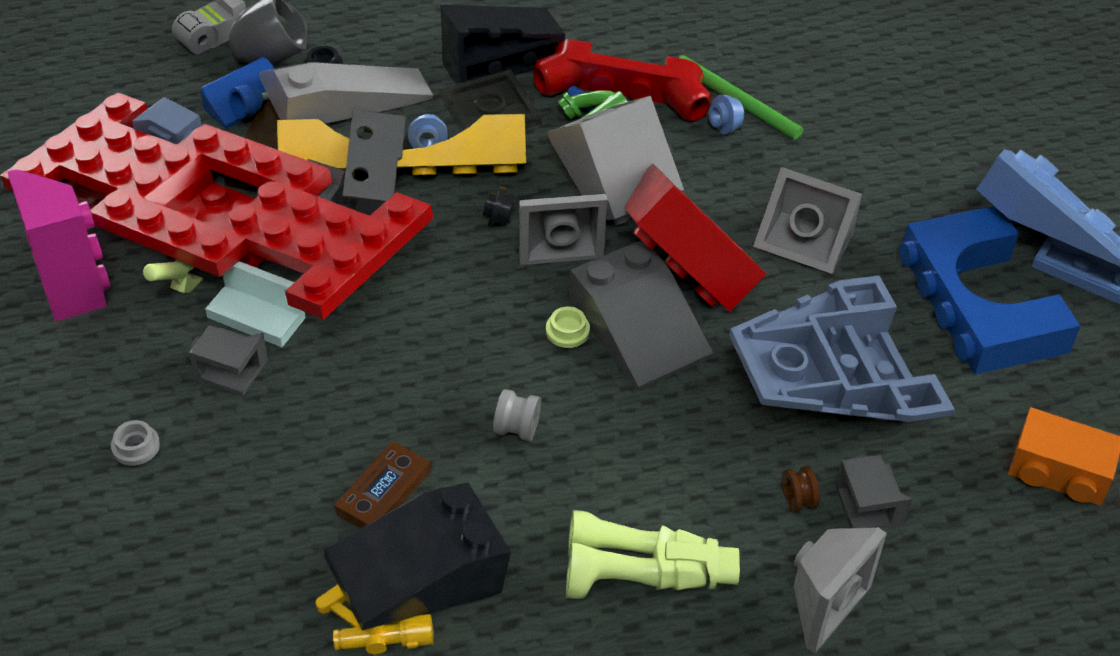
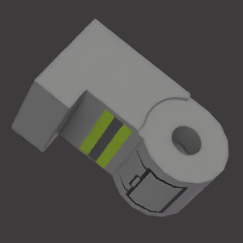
M214 0V2L196 11L183 12L175 19L172 25V34L174 38L196 55L229 41L233 22L246 8L245 2L243 0Z

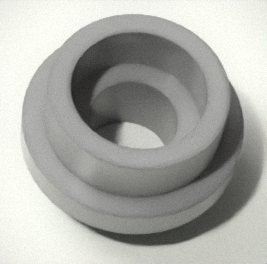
M139 420L128 421L120 425L116 429L111 441V450L114 458L118 462L129 466L141 465L150 461L157 454L160 447L157 432L147 423ZM135 443H141V444H139V445H137V446H131L132 444H135Z

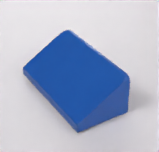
M262 57L201 88V97L204 110L225 129L247 119H240L233 113L229 101L230 90L234 87L250 85L257 88L261 93L266 92L259 79V72L271 70L274 67L265 57Z

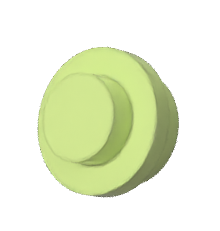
M561 307L555 310L548 319L546 335L556 346L574 348L587 341L590 335V324L581 310L575 307Z

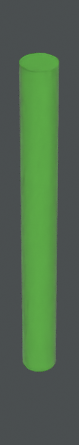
M681 55V56L679 57V58H682V59H687V60L693 61V60H691L690 58L686 57L685 55ZM698 64L704 73L702 82L704 86L719 95H729L732 98H737L745 111L792 140L802 135V126Z

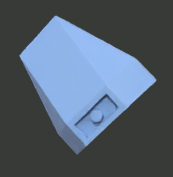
M1004 149L976 190L1007 218L1120 267V236L1112 230L1116 224L1099 209L1094 210L1087 207L1054 176L1059 170L1045 157L1039 155L1035 159L1021 149L1017 154Z

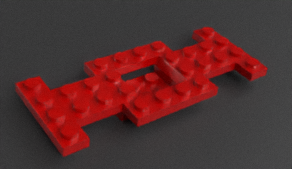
M120 93L106 98L98 107L88 114L79 117L74 124L58 135L49 138L44 145L27 157L18 160L13 167L7 170L18 169L58 182L62 179H67L107 195L103 201L90 210L95 226L218 277L222 276L238 261L256 267L265 259L303 273L304 275L285 290L287 303L291 307L323 320L433 219L430 204L397 192L370 216L317 197V194L332 183L330 168L207 124L196 128L178 144L133 129L132 121L147 110V105L143 101ZM211 170L259 187V196L254 198L214 183ZM6 171L0 176L5 189L13 192Z

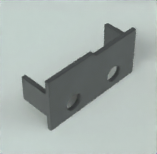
M353 109L343 198L357 199L355 211L370 216L382 206V203H385L394 195L397 160L402 159L406 116ZM364 128V133H372L373 136L368 140H363L357 136V131ZM355 170H364L368 174V178L365 181H356L352 177V173Z

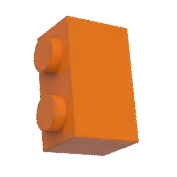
M1030 407L1019 436L1008 475L1020 478L1030 486H1044L1067 494L1075 501L1091 502L1101 506L1114 479L1120 455V436Z

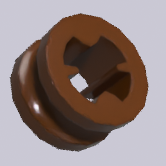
M803 466L800 468L799 473H795L792 469L784 470L782 474V488L791 512H799L803 505H806L809 509L817 508L820 502V493L812 468L810 466Z

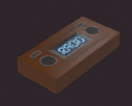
M392 441L334 504L335 514L360 529L401 506L431 472V462Z

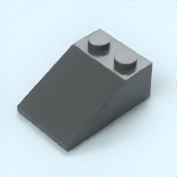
M642 240L570 269V306L584 313L589 321L590 331L637 390H641L713 357V351L668 265L654 249H650Z

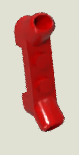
M564 40L556 46L554 55L538 60L534 66V84L537 90L546 97L567 91L572 86L588 91L606 90L615 93L620 91L624 97L635 100L651 96L653 102L670 105L686 122H693L703 118L707 114L711 103V93L702 85L704 79L703 70L698 64L687 59L668 56L664 66L592 53L593 43Z

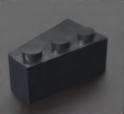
M440 5L443 65L460 91L533 71L538 60L554 55L556 46L565 40L564 31L547 8Z

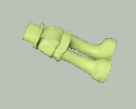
M573 510L569 532L566 598H585L593 583L600 579L628 580L654 586L656 590L672 588L673 590L704 587L706 582L707 589L714 590L717 583L738 585L740 575L739 548L718 546L717 539L708 538L706 541L704 538L678 529L675 532L663 525L660 531H643L600 520L589 512ZM597 549H620L653 556L652 558H639Z

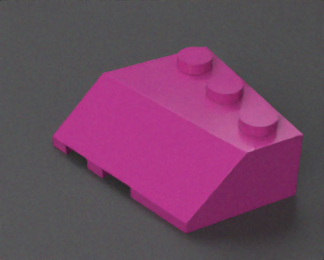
M18 169L7 171L25 233L55 322L107 307L103 291L111 289V285L104 264L96 266L95 263L96 260L103 259V255L96 234L88 235L87 229L95 227L87 201L78 203L72 185Z

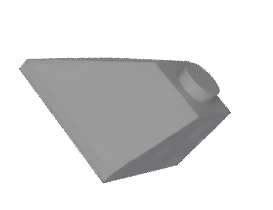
M606 194L519 200L520 265L590 260L604 256L607 214Z
M880 528L827 529L815 544L808 541L798 552L793 564L798 568L793 587L806 648L813 653L818 651L871 588L887 535Z

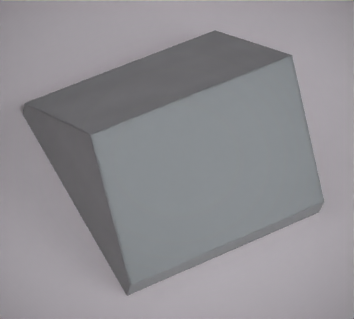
M781 167L753 247L833 274L853 236L862 194Z

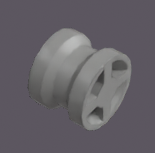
M503 389L495 411L493 433L502 436L514 433L518 434L521 440L531 442L539 422L541 397L530 395L527 398L518 397L512 390Z

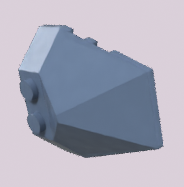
M880 276L839 280L830 284L827 291L813 298L807 294L798 298L795 306L778 312L776 309L771 310L730 329V339L761 405L906 422L952 416L955 409L936 375L912 377L892 341L888 329L897 306Z

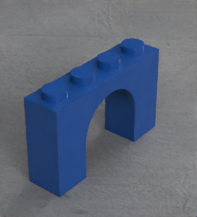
M995 206L909 223L906 227L903 242L899 246L902 264L905 267H910L917 278L920 294L925 298H929L935 308V315L939 326L943 329L947 328L954 340L957 356L960 360L967 361L974 375L1068 354L1072 350L1081 327L1060 294L1016 304H1001L978 297L962 284L958 277L962 272L1008 262L1011 259L1019 233L1009 218Z

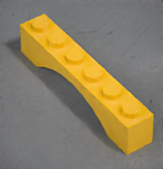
M525 114L483 115L468 129L446 141L428 147L403 150L402 159L397 160V168H412V175H436V167H453V174H477V166H493V173H517V165L526 164ZM319 119L277 120L278 150L305 160L311 159L342 169L346 172L349 138L335 132Z

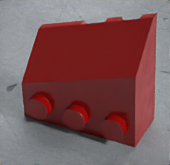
M652 163L648 167L624 206L638 225L633 232L650 249L653 250L657 245L662 247L669 254L664 261L682 279L689 273L698 281L700 285L695 291L713 308L720 302L730 312L762 280L766 273L686 194L676 187L657 166Z

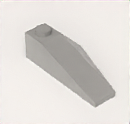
M304 63L259 72V79L280 120L319 119L326 124L352 118L353 109L381 112L433 98L430 88L417 68Z

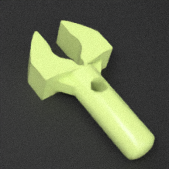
M177 259L175 262L147 264L143 269V275L146 280H172L170 288L182 293H190L203 279L188 273L194 266Z

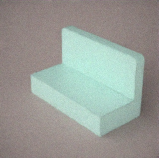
M240 261L223 274L225 286L205 308L207 318L250 335L263 333L265 341L280 347L284 346L305 319V312L291 307L287 303L285 290L294 282Z

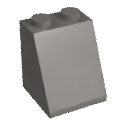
M651 96L613 105L547 132L551 144L581 195L606 194V220H613L614 225L633 220L624 206L652 163L681 191L684 190Z

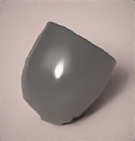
M259 0L245 8L233 22L229 35L233 57L238 62H245L247 64L262 57H265L272 66L279 64L306 49L309 38L307 21L286 0ZM278 15H281L288 21L293 32V39L284 29Z

